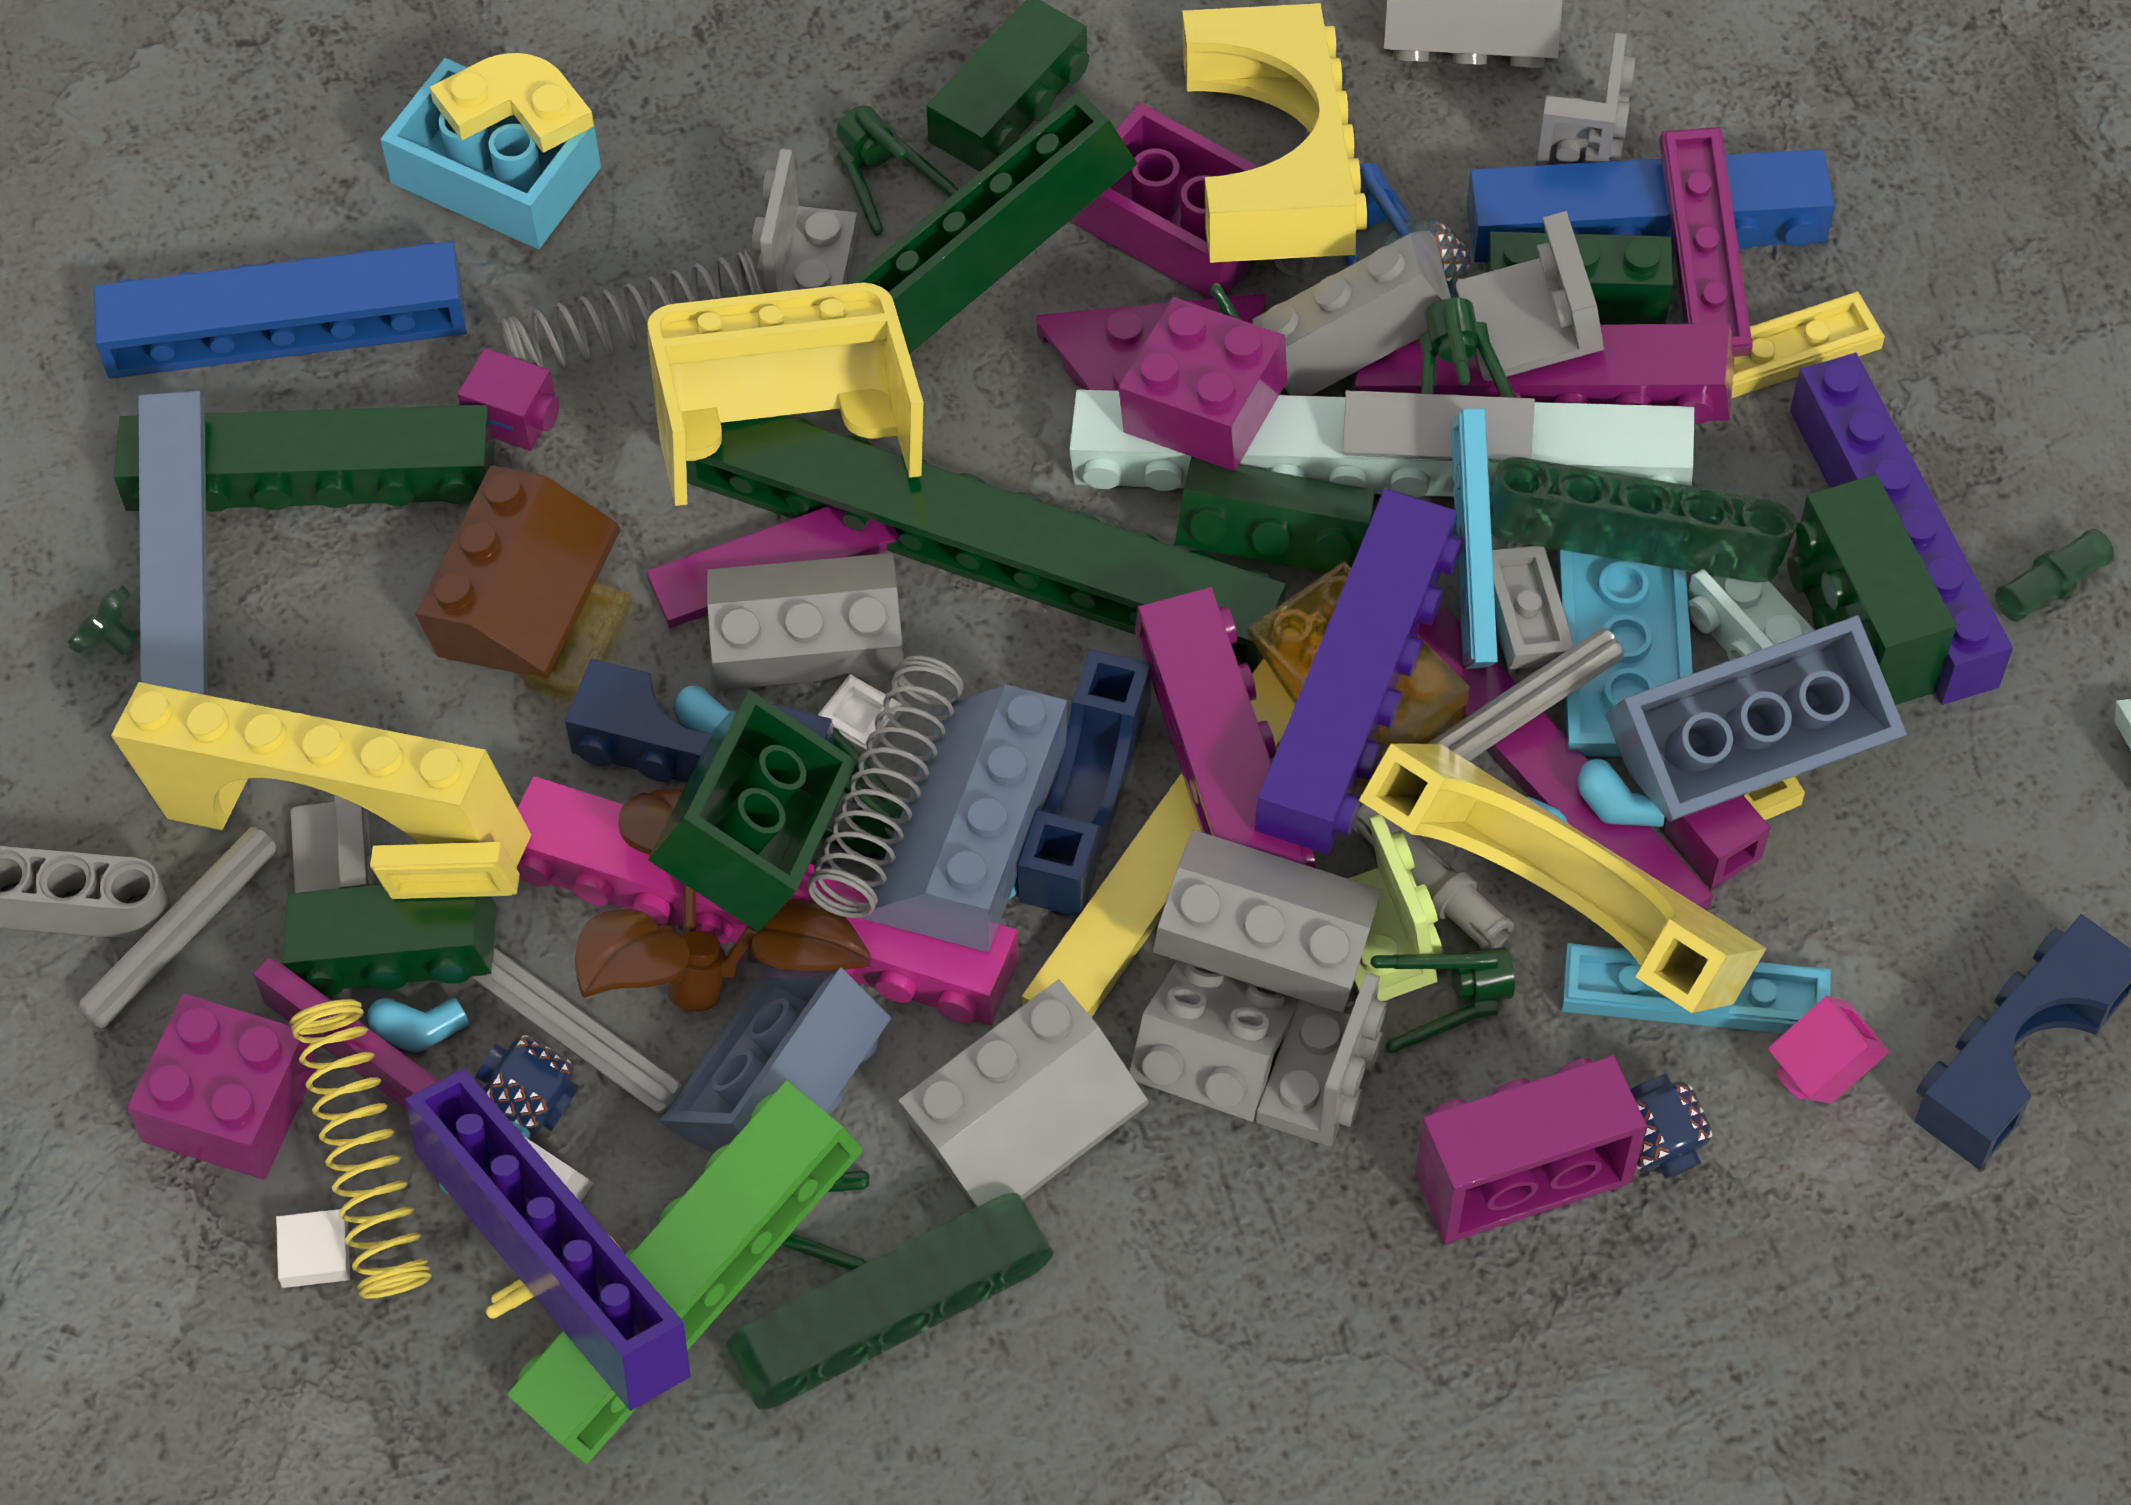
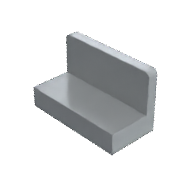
M1543 545L1492 550L1495 620L1509 670L1543 667L1574 646L1545 547Z
M334 795V802L296 806L291 809L295 893L374 885V873L370 867L372 844L369 810Z

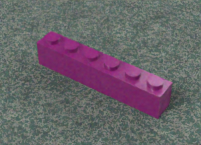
M1730 324L1600 325L1604 350L1507 376L1516 398L1534 399L1535 402L1694 407V424L1708 421H1730L1734 373V353ZM1419 338L1358 370L1355 383L1356 391L1421 394L1423 356ZM1476 354L1467 359L1470 382L1467 385L1459 383L1454 363L1444 362L1439 358V355L1436 356L1434 394L1500 397L1493 380H1483Z
M1212 587L1138 606L1135 633L1145 662L1151 663V681L1201 832L1316 868L1312 849L1255 831L1257 797L1270 768V759L1275 756L1276 746L1268 722L1266 720L1257 722L1251 701L1257 698L1255 682L1248 664L1238 665L1231 645L1237 643V632L1228 606L1218 607Z

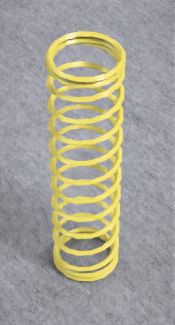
M344 999L304 1009L291 1018L290 1025H292L291 1029L295 1039L311 1044L303 1051L299 1061L309 1068L318 1069L306 1082V1088L317 1094H325V1096L317 1101L312 1112L322 1119L333 1120L322 1129L318 1136L321 1141L329 1145L339 1146L330 1153L325 1163L326 1166L336 1171H347L335 1181L332 1190L344 1197H354L344 1204L338 1214L345 1221L361 1223L350 1231L345 1241L346 1244L354 1248L369 1249L356 1258L352 1264V1269L361 1274L372 1275L361 1281L357 1286L358 1290H360L359 1296L372 1299L414 1289L428 1282L432 1275L429 1273L430 1267L426 1265L428 1260L424 1258L399 1266L385 1268L359 1267V1263L371 1255L392 1246L419 1240L421 1234L415 1232L379 1242L352 1241V1237L362 1230L382 1221L412 1214L415 1209L408 1206L374 1216L357 1217L345 1214L346 1210L374 1195L401 1190L407 1186L408 1182L404 1180L396 1181L369 1190L348 1191L339 1189V1185L360 1172L395 1164L401 1159V1156L395 1154L364 1164L339 1165L332 1163L334 1157L353 1146L383 1140L394 1134L392 1129H383L353 1139L326 1138L325 1134L333 1127L349 1119L381 1113L388 1107L385 1103H377L349 1113L328 1114L319 1112L320 1106L340 1094L366 1090L379 1085L381 1079L372 1077L340 1088H318L312 1084L315 1079L332 1069L365 1063L372 1060L375 1056L372 1052H362L331 1063L306 1061V1056L310 1052L324 1044L354 1039L366 1034L368 1028L358 1026L333 1033L326 1037L311 1038L300 1036V1034L324 1033L357 1021L363 1014L361 1003L352 999ZM342 1013L330 1018L314 1021L320 1017Z

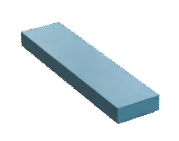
M1485 408L1462 409L1451 421L1455 510L1457 511L1455 522L1456 537L1463 539L1457 564L1462 666H1465V669L1488 668L1498 662Z
M1567 943L1562 1012L1784 1034L1825 996H1830L1831 969L1758 962L1733 1005L1691 1013L1637 979L1635 976L1640 969V965L1627 949Z

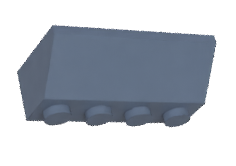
M1858 615L1629 696L1605 714L1629 775L1669 822L1898 740L1907 735Z
M1006 684L952 703L954 710L952 718L941 721L946 734L944 738L932 741L936 746L938 754L936 758L924 762L929 771L928 778L914 782L919 787L921 796L919 800L906 803L913 816L910 821L897 824L902 829L904 838L901 842L889 844L896 858L893 863L881 866L887 880L885 884L872 887L878 902L873 913L863 917V919L989 953L1018 876V863L1035 811L1043 809L1066 746L1067 700ZM946 705L943 707L940 716L947 714L948 708ZM937 725L932 736H936L940 732ZM929 746L927 748L925 756H929L931 753V748ZM921 767L919 768V771H918L916 777H919V776L922 775L923 770H922ZM913 788L908 797H913L915 793ZM903 809L900 818H904V817H905V815H906L905 809ZM896 830L893 834L892 839H895L898 835ZM886 852L884 860L888 859V852ZM879 873L876 877L875 882L879 881L881 877Z

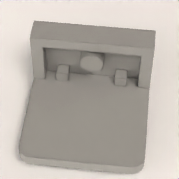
M1177 960L1143 1013L1130 1074L1136 1082L1253 1122L1266 1088L1274 1053L1290 1027L1299 999Z

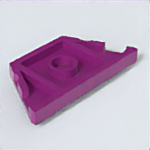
M1265 293L1228 297L1240 319L1253 324V318L1266 312ZM1214 298L1187 301L1216 312L1219 310V306ZM1169 303L1036 315L1037 335L1043 344L1049 342L1063 359V369L1076 386H1080L1085 390L1119 391V385Z

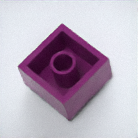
M1172 297L1118 387L1123 432L1235 472L1288 381L1285 335Z
M183 993L128 1104L127 1110L143 1143L265 1180L307 1091L306 1082L317 1070L309 1068L299 1061L303 1051L311 1044L295 1039L291 1029L292 1026ZM310 1052L306 1056V1061L317 1063L314 1052Z

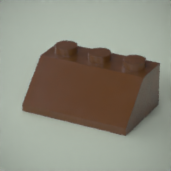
M490 465L415 613L437 656L548 680L621 531L618 523L545 475Z

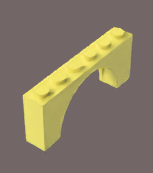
M1321 3L1183 10V65L1187 92H1221L1260 100L1287 112L1304 125L1310 133L1293 151L1269 164L1240 173L1205 177V230L1210 263L1356 255V230H1366L1367 228L1365 193H1360L1359 159L1354 158L1353 126L1348 124V100L1346 90L1342 91L1341 60L1336 58L1335 27L1324 25Z
M138 682L111 734L159 808L169 820L223 830L248 778H268L307 785L353 802L387 820L419 844L501 842L516 868L531 837L526 823L485 749Z
M1390 744L1359 799L1360 802L1410 834L1431 837L1473 852L1520 875L1572 906L1613 936L1633 955L1640 965V969L1635 976L1637 979L1691 1013L1733 1005L1767 949L1442 744Z

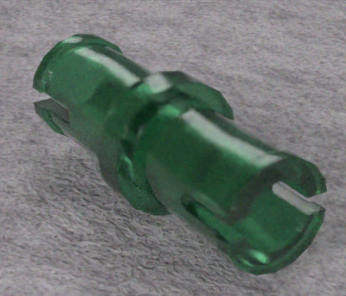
M2093 528L2087 530L2081 537L2057 552L2054 550L2044 552L2034 559L2031 569L2008 584L1996 589L1995 598L1999 609L2008 619L2018 622L2028 617V614L2053 598L2063 600L2076 591L2079 581L2114 560V548L2110 540L2104 533Z

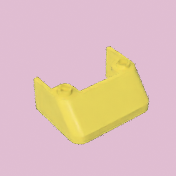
M853 283L676 303L655 310L649 317L647 324L648 346L659 438L675 506L687 505L686 461H696L715 453L722 442L721 423L840 409L844 425L858 436L868 439L897 436L909 478L922 476L924 402L892 296L884 288L870 283Z

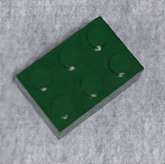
M1872 475L1808 494L1801 521L1796 525V541L1792 556L1787 560V569L1794 589L1798 593H1805L1813 609L1812 618L1815 630L1858 615L1895 705L1934 694L1957 626L1878 475Z
M749 689L713 731L648 861L755 931L760 932L796 893L855 768L857 760Z

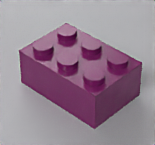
M1140 102L1116 129L1138 164L1073 217V224L1208 299L1213 298L1210 287L1214 283L1220 284L1227 296L1256 260L1210 263L1205 230V177L1240 173L1258 168L1259 166Z
M1615 1055L1595 1062L1591 1058H1581L1567 1063L1554 1075L1533 1082L1526 1078L1515 1079L1498 1087L1492 1095L1468 1103L1464 1099H1454L1434 1108L1428 1116L1423 1117L1415 1176L1444 1244H1448L1632 1183L1647 1125Z

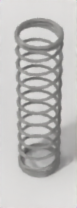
M745 249L743 253L738 251L736 256L737 279L727 260L718 257L714 270L716 288L706 269L702 265L695 263L692 269L693 294L681 273L672 270L669 276L671 303L660 282L650 276L646 282L648 310L634 285L626 283L623 289L625 317L612 293L603 289L600 296L602 324L590 301L580 296L577 302L580 334L567 308L557 302L554 308L557 341L544 315L539 310L534 309L531 314L534 349L518 318L512 315L508 316L507 319L502 318L500 324L508 355L527 362L518 334L519 331L533 364L544 368L537 329L538 317L546 331L560 366L565 369L567 367V359L560 322L561 310L571 328L583 359L589 362L590 352L583 316L584 303L595 323L607 354L612 356L613 346L606 310V296L619 318L630 347L635 349L636 339L630 312L629 289L633 293L648 324V319L654 312L652 283L657 288L665 306L677 303L675 276L681 283L689 302L700 301L697 278L699 269L708 284L713 298H724L720 275V263H722L734 284L738 296L764 294L755 262L749 251Z
M923 655L909 656L899 662L891 681L893 690L886 694L883 700L884 710L876 717V731L869 734L866 741L867 751L858 760L859 772L851 777L849 782L850 793L845 795L841 801L842 813L834 818L831 825L833 835L826 838L823 844L824 856L816 861L814 873L811 874L806 885L813 900L827 911L848 918H862L873 913L878 898L871 887L885 884L887 880L883 869L878 865L883 866L893 863L896 858L892 848L887 844L891 845L901 842L904 838L902 829L896 823L900 824L910 821L913 816L906 803L919 800L921 796L919 787L914 782L928 778L929 771L924 762L936 758L938 754L936 746L932 741L944 738L946 731L941 721L952 718L954 714L952 703L959 700L964 689L963 681L957 672L945 662L933 657ZM914 670L935 673L948 679L955 685L956 691L950 695H941L934 690L915 686L909 682L904 674ZM905 691L915 699L928 704L946 705L948 712L943 716L932 715L925 710L911 706L902 698L899 692ZM896 695L904 706L890 708L889 703L892 696ZM891 712H912L922 718L933 721L939 727L940 732L936 736H925L904 727L893 717ZM887 715L896 727L881 728L883 717ZM902 732L908 734L913 738L924 741L931 748V753L929 756L913 755L894 746L885 738L883 733ZM879 735L887 747L873 749L872 743L875 737ZM874 753L898 754L916 762L922 768L923 773L919 777L903 775L886 767L877 759ZM871 756L875 764L880 768L864 770L866 758ZM878 773L893 776L908 783L915 793L913 797L893 795L877 787L868 779L866 774ZM862 777L872 789L856 790L855 784ZM870 794L890 799L903 807L906 815L904 818H891L869 808L859 799L858 795ZM854 798L863 810L847 811L848 801ZM860 815L879 819L891 825L898 835L895 839H883L871 835L857 826L849 816ZM845 818L849 826L855 831L838 833V825ZM840 837H859L882 846L888 852L889 857L887 860H875L865 857L852 850ZM836 839L847 853L838 852L830 854L829 847L831 842ZM832 858H847L863 862L874 868L881 877L876 882L862 880L854 874L843 871L834 863ZM828 861L832 868L821 869V866L824 862ZM823 879L840 881L854 887L863 893L868 899V903L856 902L839 895L827 886ZM818 881L821 887L833 898L850 906L842 905L829 899L818 890L815 882Z

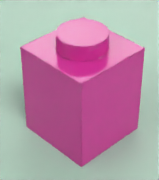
M1825 996L1768 1048L1781 1065L1776 1070L1778 1078L1794 1096L1800 1100H1804L1807 1097L1809 1100L1829 1104L1837 1100L1890 1052L1849 1001Z

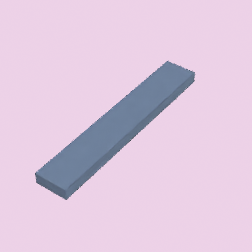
M201 391L138 395L141 683L208 695L205 399Z

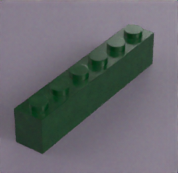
M1078 90L846 284L870 283L880 286L889 292L892 296L910 354L1138 163L1111 121Z
M462 405L205 413L206 511L218 512L226 508L248 507L280 510L288 506L312 505L342 508L349 504L384 503L390 506H404L411 502L441 501L451 504L469 503L473 501L490 465L494 466L495 438L488 406ZM139 415L119 416L113 478L126 511H139Z

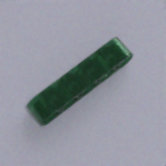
M1511 457L1502 460L1497 465L1489 490L1491 534L1497 538L1511 542L1695 573L1704 569L1709 575L1749 582L1764 583L1773 580L1778 575L1797 525L1795 515L1788 507L1766 498L1523 457Z
M1017 1193L1004 1194L754 1320L735 1332L726 1342L724 1349L755 1406L763 1410L775 1408L1029 1278L1047 1265L1052 1259L1054 1252L1021 1196Z

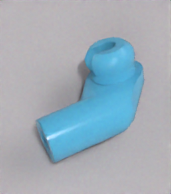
M699 686L683 688L678 693L674 704V712L680 724L685 728L699 732L713 733L731 711H728L710 696L704 688Z
M1594 759L1586 762L1581 767L1577 779L1578 790L1601 821L1615 825L1663 827L1665 816L1646 794L1631 793L1607 761Z
M455 997L425 1013L391 998H382L376 1000L370 1006L367 1013V1020L371 1031L390 1045L412 1053L422 1052L470 1025L465 1012Z

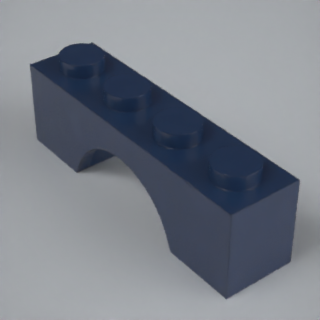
M1089 649L1072 700L1066 746L1058 773L1044 808L1041 811H1035L1018 863L1019 903L1079 917L1084 910L1151 704V663Z
M592 658L588 663L565 719L572 754L579 755L583 760L598 766H608L612 763L635 769L644 776L656 781L674 779L687 783L712 733L685 728L666 716L655 700L651 673ZM773 704L834 745L835 740L831 718Z
M2082 914L2078 916L2065 933L2055 927L2045 937L2033 956V959L2038 964L2027 976L2017 971L2010 977L1994 1001L1999 1006L1998 1010L1988 1021L1980 1015L1977 1016L1963 1032L1955 1046L1961 1051L1949 1066L1942 1061H1938L1925 1075L1916 1090V1093L1922 1096L1923 1099L1914 1122L1979 1170L2019 1125L2031 1097L2017 1072L2014 1061V1047L2025 1037L2050 1028H2072L2096 1035L2131 994V948Z

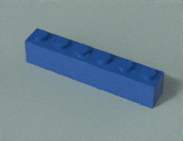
M1824 149L1725 155L1739 249L1784 244L1805 246L1811 243L1827 242L1835 203ZM1662 158L1470 169L1466 208L1474 262H1487L1490 232L1545 233L1543 217L1564 211L1568 213L1574 234L1670 236L1672 251L1674 252Z
M454 241L443 243L426 242L410 247L378 251L362 250L354 254L321 258L304 257L296 261L265 265H242L232 269L200 273L183 272L176 276L143 280L126 279L117 283L94 286L96 346L108 379L467 334L462 277Z

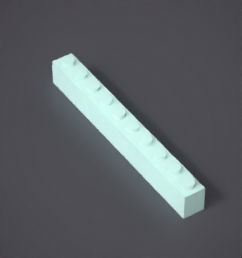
M1076 390L1070 442V457L1075 485H1089L1098 489H1110L1115 486L1150 487L1159 491L1184 488L1191 456L1124 433L1119 391ZM1279 395L1239 466L1374 490V494H1382L1385 488L1414 498L1421 496H1454L1452 460L1343 455L1346 397ZM1535 402L1531 464L1488 462L1489 498H1520L1528 502H1542L1548 499L1583 500L1591 504H1604L1610 501L1646 502L1654 506H1666L1673 503L1690 504L1693 475L1694 407Z

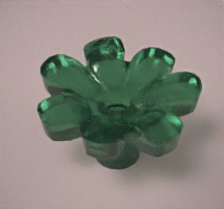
M124 585L117 591L114 588L106 594L98 607V614L89 615L81 623L78 631L67 642L70 649L80 654L88 645L99 643L103 639L123 655L133 644L138 635L120 621L122 607L131 596Z

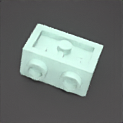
M1747 557L1742 558L1714 577H1711L1704 569L1691 576L1688 589L1689 617L1701 632L1705 634L1710 633L1726 650L1729 661L1815 631Z

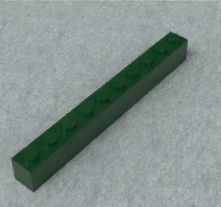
M775 416L721 423L722 442L719 449L706 458L686 461L688 484L791 519L833 506L846 511L842 520L846 526L853 530L863 531L870 519L893 526L899 535V540L887 544V551L1134 635H1136L1135 625L1138 606L1212 587L1218 607L1228 606L1235 623L1237 643L1231 645L1238 665L1247 663L1252 674L1270 650L1284 618L1286 583L1275 580L1263 571L1256 569L1244 570L1217 561L1214 557L1203 551H1187L1160 542L1146 532L1137 530L1127 531L1100 522V520L1089 513L1081 511L1070 512L1043 503L1032 494L1025 492L1013 493L986 484L982 479L972 474H956L929 465L923 459L922 476L909 478L903 455L875 447L867 440L858 436L845 437L818 428L804 418Z

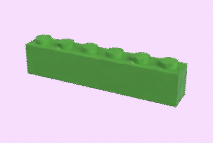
M788 1080L775 1093L769 1094L757 1104L752 1112L750 1122L730 1144L719 1148L710 1157L705 1166L704 1173L684 1196L674 1199L666 1206L660 1215L658 1225L637 1248L625 1253L684 1322L687 1351L832 1188L836 1180L848 1170L864 1151L840 1123ZM564 1331L544 1353L536 1355L523 1367L519 1374L518 1382L507 1393L516 1404L555 1440L586 1465L636 1410L635 1408L629 1411Z

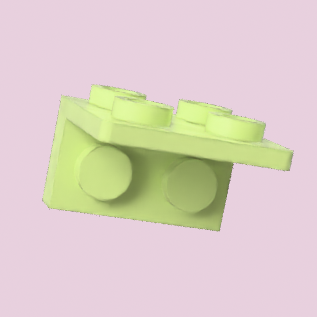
M1378 814L1369 817L1378 868L1348 879L1382 889L1353 984L1357 994H1359L1367 972L1380 976L1377 1000L1386 1001L1438 982L1436 969L1374 968L1370 964L1373 956L1442 954L1443 949L1434 926L1438 918L1429 891L1425 884L1416 886L1410 869L1415 868L1405 836L1402 831L1391 834L1384 817Z

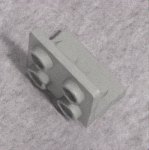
M1615 32L1604 103L1575 97L1563 98L1546 95L1536 166L1621 161L1623 140L1613 139V137L1625 138L1630 102L1629 95L1619 94V91L1631 92L1636 58L1624 56L1627 34Z
M781 148L776 170L767 169L764 177L763 204L768 205L766 216L756 217L752 234V250L754 253H761L757 271L762 288L766 289V293L844 285L848 280L858 231L857 212L799 206L793 149Z
M1567 211L1543 217L1547 242L1537 245L1539 258L1456 282L1458 297L1468 299L1473 303L1476 321L1487 323L1491 345L1506 377L1604 350L1597 304ZM1476 348L1475 354L1482 378L1485 381H1492L1478 348Z
M1366 973L1351 1015L1300 999L1298 1000L1297 1010L1286 1032L1257 1109L1256 1123L1329 1147L1333 1146L1340 1124L1352 1127L1363 1094V1089L1359 1087L1364 1070L1372 1071L1383 1040V1032H1380L1384 1020L1387 1002L1377 1000L1380 976Z

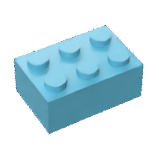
M444 58L380 139L390 182L539 250L601 169L595 127L544 153L514 115L461 140L433 103L430 87L467 67Z

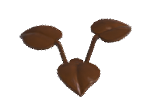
M671 788L654 790L651 793L642 792L627 801L619 813L618 820L619 833L623 840L630 847L650 855L684 789ZM683 884V937L674 933L673 927L670 925L657 927L655 921L642 911L617 909L602 912L591 918L579 935L575 955V970L579 990L583 998L612 989L644 988L668 983L667 993L673 1004L689 1011H704L718 1003L723 976L732 978L736 975L737 963L751 943L752 954L757 960L775 968L793 971L838 970L840 967L844 970L869 967L871 957L867 947L846 917L829 912L814 900L789 899L760 932L747 926L729 954L725 956L719 940L714 935L708 932L696 931V891Z

